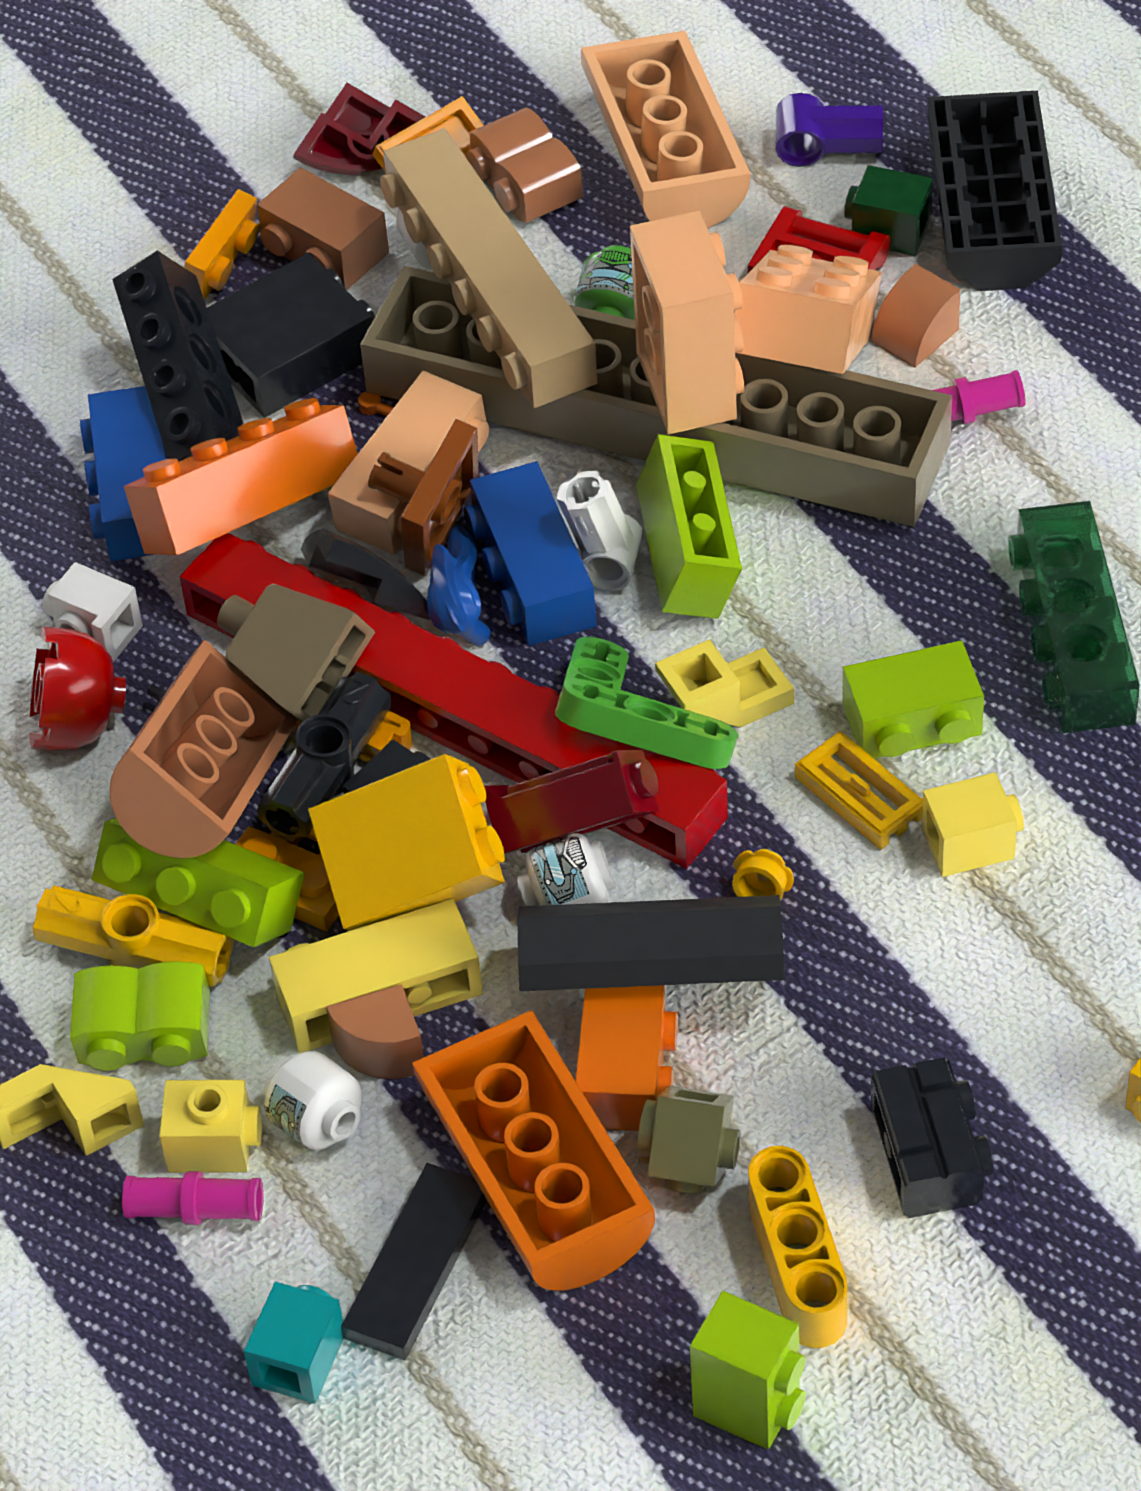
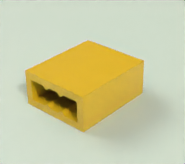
M443 754L308 809L343 929L350 931L453 898L457 902L505 883L499 865L505 859L504 849L494 828L487 826L481 803L486 801V791L479 773L473 766Z

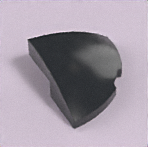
M316 530L304 539L300 550L309 566L364 584L373 602L430 620L427 600L400 571L383 558L358 543L328 530Z

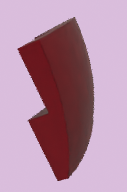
M346 82L326 114L321 113L295 151L293 159L318 170L336 174L359 175L360 172L382 169L372 155L375 146L422 120L425 116L396 99L391 107Z

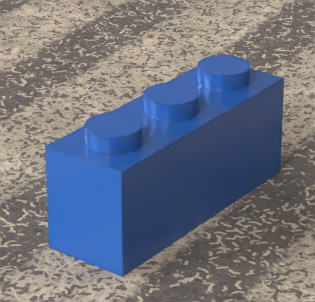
M141 386L88 394L90 418L80 420V429L85 454L94 453L95 457L93 461L84 462L89 496L99 495L100 502L89 505L94 539L105 538L110 562L157 555L144 554L123 487L145 477L143 468L167 459L146 388Z
M538 462L471 479L472 504L464 506L467 528L474 541L483 540L485 548H482V558L490 582L500 581L504 589L500 591V600L508 624L510 626L519 624L528 646L597 627L594 586Z

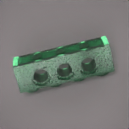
M1082 501L1019 509L1017 534L1008 536V553L1012 570H1022L1024 580L1019 582L1022 613L1024 616H1033L1035 626H1031L1030 631L1035 663L1045 662L1047 673L1042 675L1043 697L1047 710H1057L1062 734L1136 725L1140 684L1091 502Z

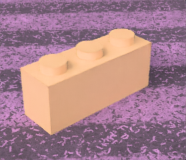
M422 371L328 492L336 530L395 555L403 545L401 516L408 503L368 487L369 476L374 465L381 467L377 459L382 452H386L391 457L426 472L455 419L477 428L479 452L483 448L489 433L482 395Z

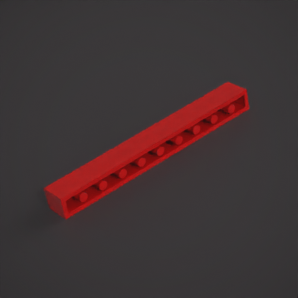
M230 533L217 537L179 576L187 616L233 639L234 635L220 628L217 624V617L222 605L233 595H238L255 605L265 588L271 584H277L353 611L375 633L347 677L353 676L357 671L376 678L379 685L391 695V708L389 711L407 719L412 730L516 783H521L605 755H612L611 752L616 750H643L645 759L652 764L658 778L659 791L655 797L659 812L614 825L607 829L685 869H688L728 819L727 779L719 776L715 770L571 727L562 722L555 714L560 696L555 690L546 686L539 687L513 674L506 666L499 662H489L462 649L454 640L445 636L438 637L412 624L408 618L400 613L388 612L365 601L355 591L349 588H339L315 576L305 566L291 564L267 552L260 544L252 540L244 541Z

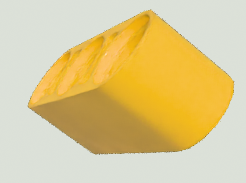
M786 1146L767 1147L760 1150L751 1159L748 1167L750 1217L782 1316L799 1323V1344L810 1348H825L836 1343L844 1335L847 1327V1278L805 1158L793 1148ZM773 1187H784L790 1190H787L785 1192H773L769 1191L768 1189H771ZM791 1243L808 1245L804 1249H792L786 1246ZM811 1300H821L827 1302L828 1305L814 1308L804 1303Z

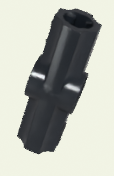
M357 671L351 677H342L319 714L306 719L299 725L296 732L295 750L257 807L258 819L271 829L273 835L291 842L298 837H307L313 828L308 809L343 793L342 786L354 776L356 760L391 708V695L379 685L376 678Z

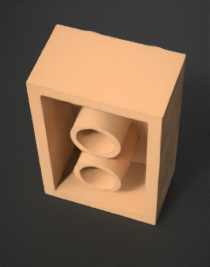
M700 210L631 225L630 237L637 354L668 435L737 419L736 394L744 393V379L739 361L735 358V353L743 351V337L738 319L734 316V310L742 309V294L735 273H725V253L719 233H709Z
M780 245L778 251L770 250L739 283L742 294V309L735 310L734 316L738 319L741 328L743 351L736 353L844 374L870 339L882 272L868 269L869 263L867 261L850 256H836L834 262L812 258L813 252L804 247Z

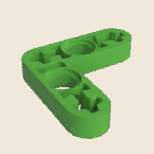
M581 637L576 640L555 710L556 716L562 722L582 731L710 769L728 767L738 739V733L732 726L709 716L620 690L629 659L628 652L621 646L601 638Z

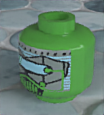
M611 245L603 248L601 251L592 253L585 259L575 294V306L635 320L631 248Z

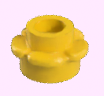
M760 849L753 853L750 850H746L740 853L734 860L733 867L736 872L733 875L732 886L737 897L779 895L781 899L784 891H790L793 886L794 876L792 870L786 867L783 858L773 851Z

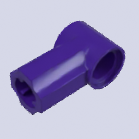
M790 94L784 97L776 108L775 149L777 156L791 166L802 167L818 162L824 153H882L883 106H824L819 98L811 94Z

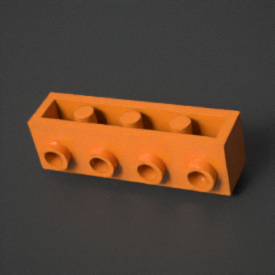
M317 398L297 401L284 407L286 416L275 421H272L271 418H263L245 423L238 427V437L225 441V438L208 440L191 448L192 457L180 462L177 459H166L143 468L145 477L123 487L144 554L177 556L333 486L358 455L344 405H319Z

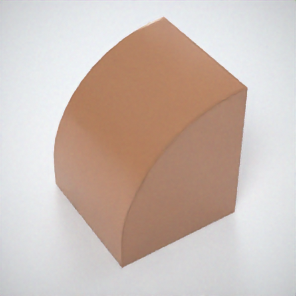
M914 264L895 283L882 303L873 326L871 342L916 368L959 330L960 289L918 264Z
M402 984L326 1006L333 1046L342 1060L350 1067L362 1074L381 1079H400L414 1076L412 1063L424 1058L421 1035Z

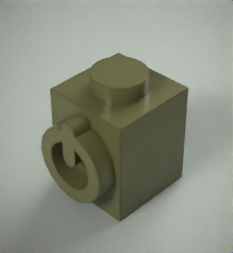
M668 1085L660 1093L657 1101L647 1099L640 1120L637 1154L639 1157L638 1163L649 1165L648 1176L665 1179L664 1186L673 1191L703 1193L705 1185L714 1187L724 1175L725 1168L734 1170L738 1159L741 1138L740 1129L730 1128L734 1096Z

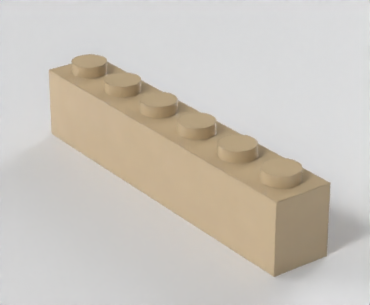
M443 128L383 150L386 175L380 177V185L387 204L392 209L396 207L400 209L412 241L416 244L419 242L423 243L427 249L430 265L437 278L443 279L446 277L452 287L453 297L460 312L464 316L471 314L476 322L478 335L484 348L488 352L496 351L501 359L503 372L511 388L514 390L521 388L533 408L598 384L594 340L448 131Z

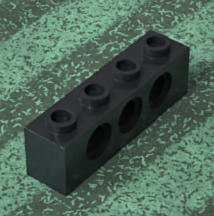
M157 250L114 277L112 281L167 459H177L180 462L192 457L191 448L199 443L217 438H225V441L238 437V427L243 425L244 422L197 276Z

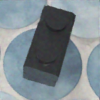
M945 1057L917 1062L911 1068L902 1065L877 1070L871 1075V1108L903 1215L913 1218L938 1213L941 1208L953 1210L978 1205L983 1200L984 1176L993 1175V1161L986 1136L974 1137L969 1120L975 1119L976 1111L968 1080L956 1082L950 1060H947Z

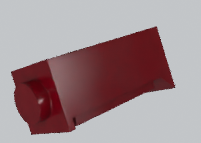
M616 750L611 752L612 755L595 758L515 785L484 786L486 791L485 803L491 826L501 840L504 854L520 850L521 853H528L534 847L572 833L586 835L659 812L655 797L659 791L658 778L652 764L645 759L643 750Z

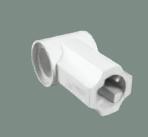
M598 471L578 472L570 481L561 484L557 494V501L581 550V560L594 588L603 591L621 590L630 582L643 537L642 527L637 520L623 513L610 482L602 479Z

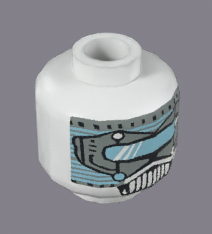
M579 833L569 834L529 850L526 855L528 873L517 877L526 906L608 903V891L616 888L612 871L600 841L590 844L588 839Z
M305 1051L295 1056H289L277 1063L268 1074L264 1086V1109L267 1118L271 1123L307 1149H325L336 1144L338 1141L348 1138L357 1128L360 1121L363 1098L360 1083L355 1077L323 1054L316 1051Z

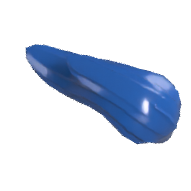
M455 525L450 532L447 549L441 544H436L433 548L430 584L427 594L428 616L434 627L445 634L461 635L474 646H481L488 641L490 629L478 619L481 612V600L474 586L477 584L474 569L477 560V546L472 535L465 527Z

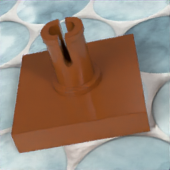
M455 419L426 472L391 457L386 452H382L377 459L381 467L374 465L368 480L369 488L377 489L408 503L401 516L404 566L425 577L431 568L434 546L436 544L444 545L471 496L470 480L479 477L478 430L476 427L458 419Z

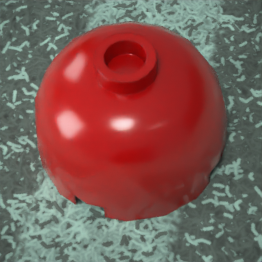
M43 627L39 636L45 642H50L49 650L36 649L30 699V717L40 714L38 728H42V734L29 732L30 745L32 749L75 750L94 742L105 732L111 713L122 714L125 703L126 678L114 676L113 660L110 653L100 641L92 636L71 629Z

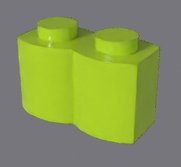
M174 961L151 964L140 969L127 966H97L75 972L70 1040L78 1063L98 1070L111 1071L140 1060L153 1061L168 1067H176L207 1056L210 988L204 966L198 963Z

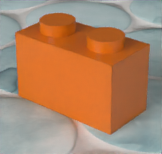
M665 985L585 989L576 1083L605 1130L639 1131L641 1115L646 1100L657 1101L660 1093L668 1085L673 1086V1066H663L664 1051H676L678 1012L666 1011Z

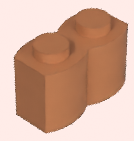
M525 107L469 132L471 150L467 151L466 158L482 181L485 180L494 189L497 201L505 212L512 211L521 221L527 223L584 197L582 171L578 161L564 143L552 136L542 119L530 108Z

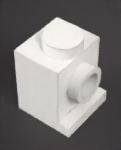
M76 562L59 581H55L49 586L43 598L42 610L45 614L53 617L56 628L87 633L104 645L110 653L113 662L143 626L135 587Z

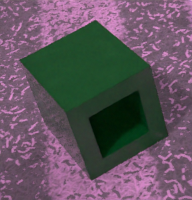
M868 165L859 186L852 185L846 197L844 217L852 220L851 231L869 235L872 231L889 235L891 238L889 251L916 256L932 217L933 178Z

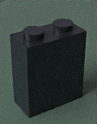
M309 253L207 307L231 384L264 418L363 364L360 344L376 317L367 302L362 299L357 301L345 289L340 277L333 269H325Z

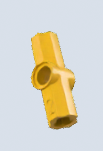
M55 885L51 889L45 888L37 904L36 918L33 925V934L36 941L109 959L111 966H127L140 969L151 964L174 961L202 964L208 984L212 987H215L217 983H222L230 966V957L234 945V939L186 919L159 913L156 905L149 898L142 895L126 894L109 900Z

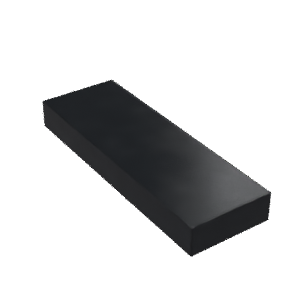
M426 1163L341 1325L343 1339L406 1361L487 1202L486 1197L474 1178Z

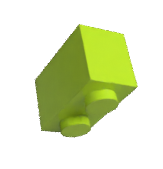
M962 640L843 666L842 706L856 744L874 759L885 756L896 757L908 751L943 743H959L967 738L982 735L984 694Z
M722 1290L690 1345L693 1416L769 1450L781 1427L790 1430L795 1425L806 1398V1391L800 1389V1378L804 1370L806 1357L799 1353V1323Z

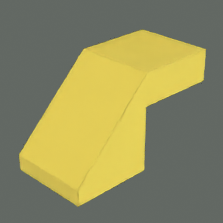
M709 639L655 663V671L682 709L715 718L726 724L743 727L794 704V687L764 647L726 663Z
M39 1064L0 1085V1145L3 1150L61 1119L70 1130L85 1156L144 1126L136 1089L130 1080Z

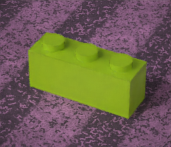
M658 434L636 482V489L661 610L665 613L719 619L742 571V565L714 442Z
M115 817L104 821L91 880L124 894H138L147 897L157 908L255 948L291 931L305 872L226 840H223L211 851L199 856L189 858L163 856L146 849L133 840Z

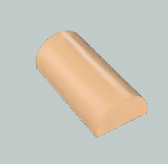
M686 31L582 47L581 64L649 221L700 210L707 228H710L729 217L743 202L749 189L751 173Z

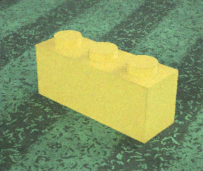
M454 898L371 925L358 927L346 933L311 944H298L289 948L286 952L269 957L275 993L298 1054L332 1043L326 1008L329 1005L402 984L415 1017L483 995L479 956Z

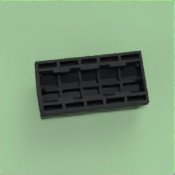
M1038 90L928 97L927 117L947 269L980 291L1027 288L1061 263L1062 241Z
M779 895L519 906L517 917L519 991L785 980L782 916Z

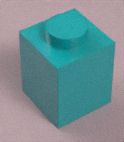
M275 1281L244 1349L251 1385L316 1404L344 1340L341 1329L343 1317L339 1299L332 1298L326 1291L312 1285L294 1287Z

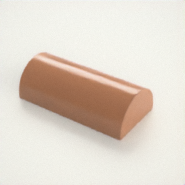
M204 640L192 653L113 771L109 794L111 806L119 824L141 846L163 856L189 858L211 851L230 834L298 719L286 711L224 655Z

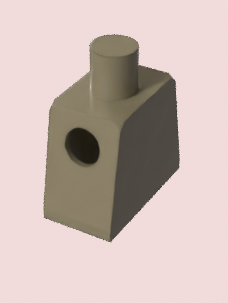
M277 584L267 586L255 605L238 595L231 596L222 605L217 617L218 626L235 636L226 650L225 657L301 723L319 714L342 677L349 675L375 633L353 611Z

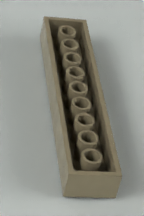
M404 266L360 344L366 392L400 400L420 373L426 371L481 394L486 422L644 461L647 460L657 435H668L637 354L635 320L569 305L595 342L598 384L533 408L521 388L516 390L511 388L503 372L500 357L496 351L488 352L484 348L478 335L475 320L471 314L464 316L455 303L450 283L446 277L443 279L437 278L434 272ZM735 353V358L739 361L744 379V393L736 394L737 419L668 435L714 442L722 480L915 527L950 446L952 395L848 370L844 374Z

